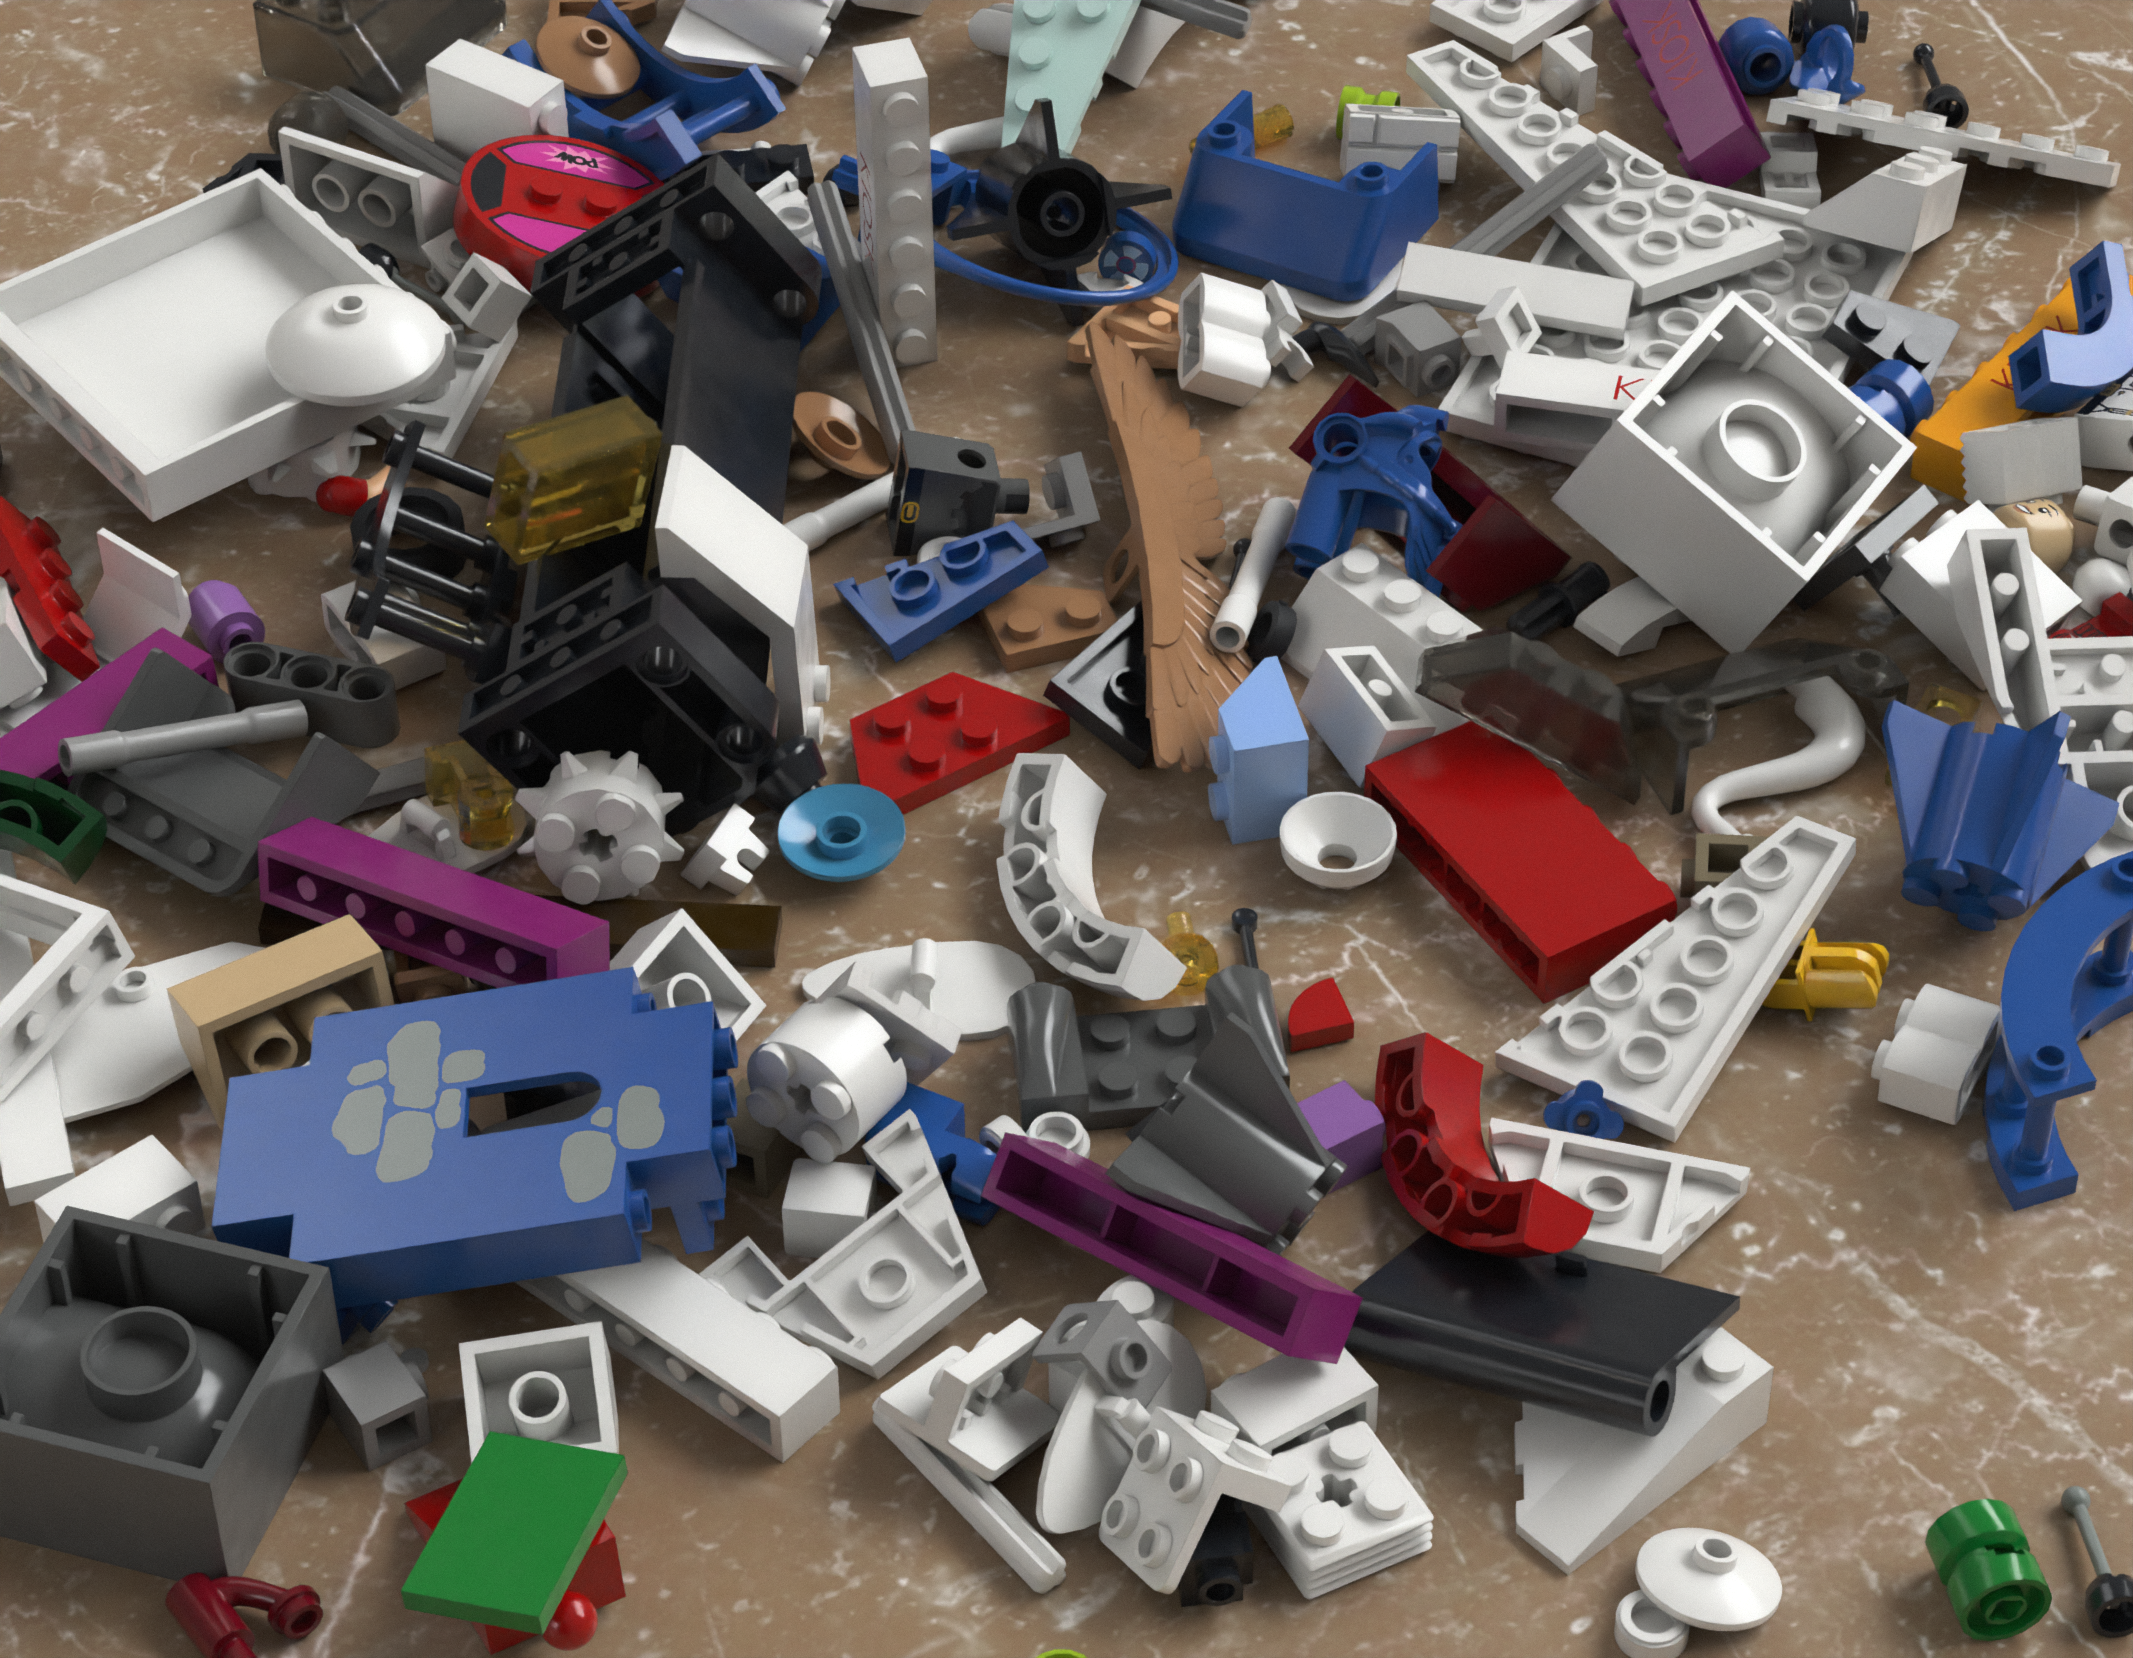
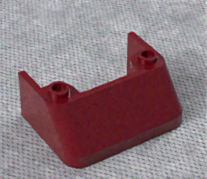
M1349 374L1289 449L1311 465L1313 458L1317 455L1313 443L1314 431L1319 422L1325 417L1335 413H1349L1358 418H1365L1384 412H1397L1398 410ZM1442 445L1438 462L1431 471L1432 490L1446 507L1451 518L1463 526L1426 570L1443 584L1440 594L1464 613H1466L1471 605L1480 611H1484L1557 577L1572 557ZM1398 536L1403 542H1407L1406 538Z

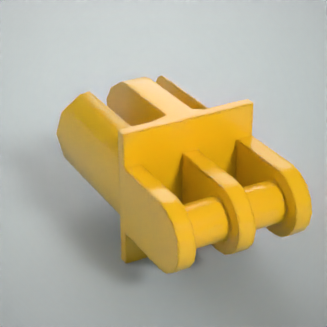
M1809 928L1806 940L1801 941L1762 1005L1774 1009H1804L1807 1021L1813 1020L1816 1008L1873 1009L1877 1004L1882 977L1888 968L1889 953L1883 945L1876 943L1818 942L1815 929Z

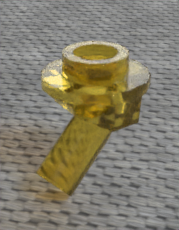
M1183 911L1174 912L1166 918L1169 936L1161 944L1184 964L1187 969L1176 988L1171 992L1181 996L1196 995L1205 990L1207 980L1218 972V953L1207 938L1194 932L1189 913Z

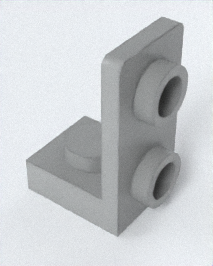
M1080 451L1058 457L1044 465L1046 475L1042 477L1043 494L1048 507L1051 510H1057L1059 519L1023 528L1022 530L1033 541L1048 538L1051 548L1085 539L1083 528L1100 521L1087 470Z

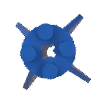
M1896 700L1888 703L1882 723V731L1906 858L1902 871L1904 882L1901 889V894L1906 900L1921 906H1936L1957 914L1959 923L1972 930L1992 931L1996 928L1998 920H2008L2024 914L2114 825L2119 802L2066 779L2067 763L2061 767L2058 765L2061 753L2059 750L2066 737L2071 719L2070 715L2059 711L2030 731L1996 723L1993 734L1973 733L1976 722H1962L1950 726Z

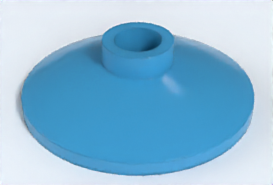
M857 784L826 785L804 793L786 808L778 824V843L781 853L787 862L796 870L809 877L831 882L859 880L880 872L899 855L906 836L904 817L896 803L878 790Z

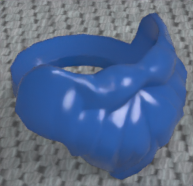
M1831 24L1821 31L1814 33L1807 44L1806 52L1799 60H1795L1789 78L1791 88L1797 91L1799 89L1808 90V88H1816L1841 94L1839 104L1843 105L1865 93L1864 85L1851 79L1854 66L1853 45L1849 33L1843 26Z

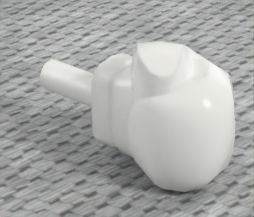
M2098 558L2087 561L2076 570L2072 586L2074 593L2083 600L2080 607L2096 617L2101 612L2102 601L2119 592L2127 596L2131 583L2128 568L2119 563Z

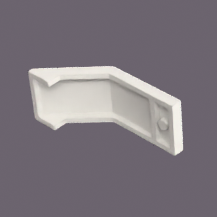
M672 445L655 525L661 577L695 578L770 638L775 696L779 701L778 724L780 743L782 745L794 736L801 734L814 738L817 744H822L824 713L823 708L818 707L819 702H829L831 679L829 665H819L808 545L686 446Z

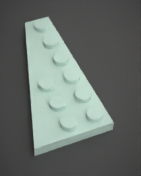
M1014 0L1001 148L1016 141L1034 100L1048 98L1052 100L1058 147L1069 154L1072 153L1081 133L1080 124L1091 100L1095 101L1103 85L1102 76L1110 59H1115L1141 0Z

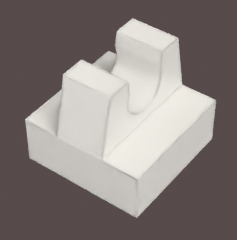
M1518 286L1499 289L1485 309L1476 317L1475 322L1478 329L1466 331L1462 339L1471 356L1493 355L1499 368L1502 369L1507 350L1528 353L1542 332Z
M734 803L710 831L680 875L700 890L710 881L737 896L753 877L739 862L754 871L770 852L748 829L755 818Z

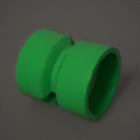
M1994 1499L1969 1501L1953 1507L1941 1515L1928 1529L1925 1545L1942 1584L1947 1586L1946 1592L1963 1633L1973 1639L1983 1641L2007 1639L2026 1631L2038 1623L2047 1613L2052 1601L2050 1589L2035 1556L2029 1553L2030 1547L2027 1538L2011 1506L2003 1501Z

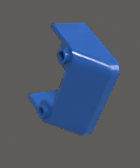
M1242 90L1198 134L1172 221L1173 245L1183 255L1266 280H1273L1276 283L1337 301L1361 299L1370 294L1405 256L1408 242L1417 243L1439 219L1437 144L1427 142L1401 170L1387 167L1379 162H1365L1349 171L1339 182L1255 158L1252 92Z

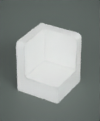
M795 1159L782 1205L785 1252L794 1256L820 1258L878 1212L876 1166L833 1161L824 1164L813 1159Z

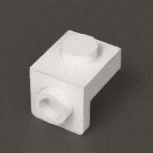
M1586 25L1544 39L1542 43L1540 85L1554 99L1579 114V116L1591 112L1595 108L1598 65L1591 60L1593 31Z

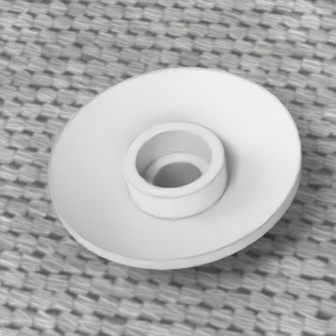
M1702 1528L1667 1530L1647 1540L1641 1547L1637 1557L1635 1573L1638 1584L1644 1594L1663 1612L1689 1625L1715 1631L1746 1630L1766 1622L1774 1615L1779 1606L1782 1596V1584L1772 1563L1751 1545L1728 1534Z

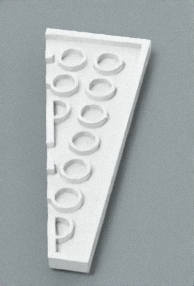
M1452 40L1407 55L1406 73L1442 109H1454L1460 117V127L1524 191L1585 145L1594 144L1599 150H1603L1609 165L1607 172L1551 213L1550 216L1611 277L1635 281L1632 298L1641 307L1783 258L1785 239L1779 233L1774 232L1769 236L1764 235L1747 224L1748 215L1737 208H1733L1728 212L1707 201V190L1695 183L1690 185L1683 182H1675L1666 176L1667 171L1663 169V164L1606 130L1595 134L1578 124L1579 114L1567 107L1559 112L1540 101L1539 90L1528 84L1523 86L1517 83H1509L1501 78L1498 66L1458 42Z

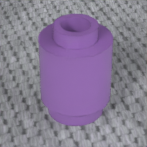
M209 580L199 584L190 593L188 598L192 616L188 624L216 661L223 663L225 655L232 648L240 644L264 641L265 627L262 620L234 585L219 580Z

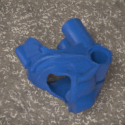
M1409 405L1397 412H1384L1365 418H1358L1349 413H1335L1319 422L1313 436L1317 455L1311 462L1312 471L1307 480L1285 544L1286 550L1296 556L1293 565V571L1296 574L1310 580L1318 567L1350 549L1357 528H1370L1407 539L1405 568L1408 577L1439 598L1443 584L1426 570L1463 526L1451 518L1446 507L1432 490L1431 471L1438 462L1442 450V440L1438 435L1440 431L1446 432L1449 421L1448 411L1422 405Z

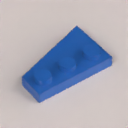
M1012 520L947 543L940 551V556L909 567L905 558L885 565L887 575L859 585L856 584L854 577L833 585L840 601L897 663L1010 591L1023 585L1026 581L1049 568L1041 548Z

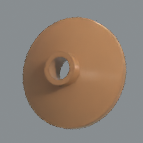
M578 16L559 17L546 23L536 38L535 53L543 70L547 74L563 80L564 88L578 95L594 99L621 97L633 89L639 78L640 62L635 50L617 31L601 22Z
M807 391L795 396L792 427L801 441L807 446L810 457L818 465L828 470L836 469L860 479H877L885 474L890 467L891 461L889 460L882 435L862 414L841 400L820 392Z

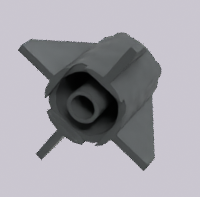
M1231 1012L1194 1066L1174 1088L1177 1092L1163 1108L1160 1107L1141 1134L1112 1163L1105 1174L1129 1192L1236 1233L1281 1256L1287 1246L1292 1245L1315 1214L1313 1211L1322 1198L1324 1199L1329 1194L1348 1166L1320 1144L1254 1028Z

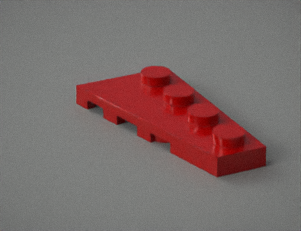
M0 496V576L17 593L12 599L39 650L79 681L83 682L100 668V664L92 645L95 635L84 621L80 611L84 606L83 601L72 588L69 579L72 575V570L61 557L58 548L61 539L44 519L38 516L32 520Z

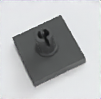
M1922 485L1859 531L1829 557L1793 599L1805 612L1853 576L1857 578L1862 575L1890 608L1894 617L1899 615L1901 611L1879 591L1893 569L1887 563L1892 556L1890 551L1894 548L1893 544L1939 504L1937 499L1925 485Z

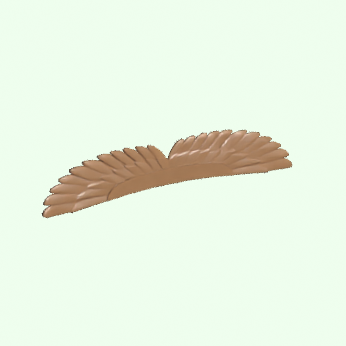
M1091 321L1085 329L1092 362L1090 372L1109 426L1107 433L1118 465L1131 520V527L1111 554L1103 569L1106 599L1110 603H1116L1139 571L1144 620V656H1146V718H1150L1153 753L1157 767L1168 769L1174 766L1179 759L1182 770L1186 773L1198 771L1203 763L1207 768H1212L1209 754V738L1218 736V709L1250 675L1249 672L1252 669L1251 660L1246 652V649L1249 647L1248 639L1244 647L1234 653L1220 651L1210 640L1212 625L1223 600L1229 596L1231 591L1216 575L1198 561L1209 560L1221 555L1227 545V541L1222 538L1225 531V522L1221 519L1217 520L1223 510L1222 500L1215 499L1219 491L1216 478H1211L1213 467L1210 457L1208 455L1199 457L1201 449L1200 432L1196 428L1190 429V418L1185 404L1182 401L1174 404L1167 382L1164 378H1159L1156 382L1152 368L1142 355L1135 360L1134 354L1127 343L1117 335L1110 341L1106 333L1095 322ZM1128 552L1126 569L1119 581L1115 582L1118 564L1123 555Z

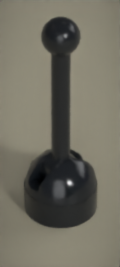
M1921 43L1915 47L1913 58L1917 63L1922 64L1931 89L1927 91L1923 99V111L1947 116L1945 126L1957 129L1964 124L1969 114V107L1965 96L1956 86L1948 83L1941 84L1932 61L1935 54L1934 49L1927 43Z

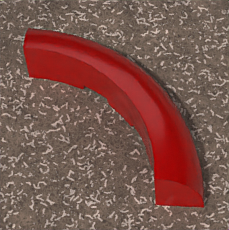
M1427 1032L1380 1045L1376 1072L1375 1105L1381 1112L1385 1122L1388 1147L1381 1154V1160L1389 1183L1399 1201L1416 1221L1437 1236L1460 1247L1507 1258H1530L1569 1250L1586 1235L1594 1211L1536 1178L1521 1181H1500L1487 1156L1481 1132L1480 1088L1483 1064Z

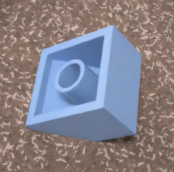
M1277 656L1264 658L1218 709V736L1209 738L1210 760L1213 771L1217 775V782L1208 785L1210 809L1215 821L1224 820L1232 845L1279 837L1281 821L1286 812L1298 801L1307 798L1309 738Z

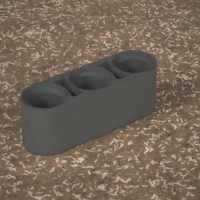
M263 642L240 644L232 648L225 655L223 664L228 694L233 699L235 713L241 712L248 707L299 699L304 704L308 716V731L305 736L313 737L316 732H320L337 743L361 748H377L392 742L399 735L401 727L393 675L385 668Z

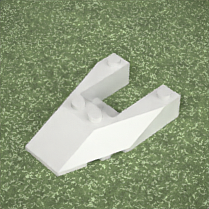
M2027 528L1966 529L1947 564L1956 620L1993 704L2004 724L2030 731L2059 711L2070 715L2071 719L2066 737L2059 750L2061 753L2058 765L2061 767L2067 763L2066 779L2119 802L2114 825L2079 859L2085 871L2111 858L2133 851V636L2048 639ZM2132 549L2131 553L2126 559V563L2133 593Z

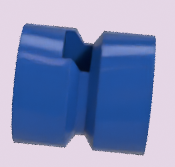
M1886 359L1877 363L1855 385L1848 388L1906 438L1913 433L1920 421L1923 419L1928 420L1933 413L1934 400L1931 388L1925 378L1913 366L1901 360Z

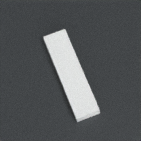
M1408 242L1397 288V300L1409 303H1418L1426 300L1432 307L1478 315L1485 309L1499 289L1518 286L1538 325L1623 340L1635 281Z

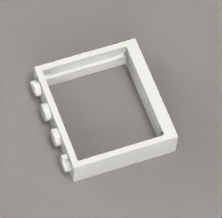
M0 874V927L52 945V947L0 1002V1104L135 957L109 910Z

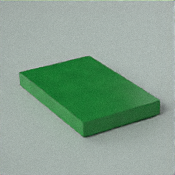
M490 1431L401 1589L405 1609L543 1635L628 1474L625 1456Z

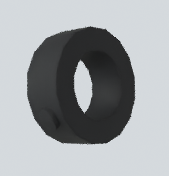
M1282 600L1278 602L1269 601L1257 613L1247 638L1249 647L1246 649L1247 654L1253 658V662L1260 664L1264 658L1277 656L1278 660H1280L1286 653L1293 639L1297 624L1296 612L1288 607V603Z

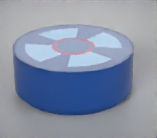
M1133 231L1116 232L1106 239L1101 248L1098 260L1099 271L1103 278L1123 281V275H1128L1145 283L1153 275L1157 259L1156 250L1151 241L1140 233Z

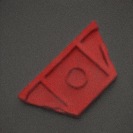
M950 672L849 720L853 757L856 761L858 785L867 786L882 792L896 803L903 815L1013 763L1017 753H1034L1070 735V716L1064 711L955 672Z

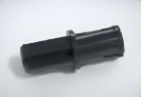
M1587 561L1558 583L1549 582L1543 585L1538 591L1536 599L1511 615L1507 620L1506 628L1512 634L1511 640L1518 646L1524 644L1533 645L1560 625L1566 628L1574 624L1580 611L1608 593L1610 581L1604 569L1595 562Z

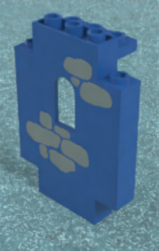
M634 967L315 1017L310 1065L229 1078L211 1225L212 1230L219 1242L329 1267L336 1309L641 1262L642 1233L652 1230L651 1209L671 1207L686 1254L714 1250V1221L723 1220L725 1217L726 1169L736 1167L737 1164L733 1132L730 1125H727V1118L737 1117L735 1087L731 1076H728V1069L738 1067V1051L733 1029L731 1027L721 1028L713 1001L657 1010L652 992L642 993ZM574 1081L589 1082L601 1089L599 1101L588 1113L577 1119L467 1137L470 1098Z

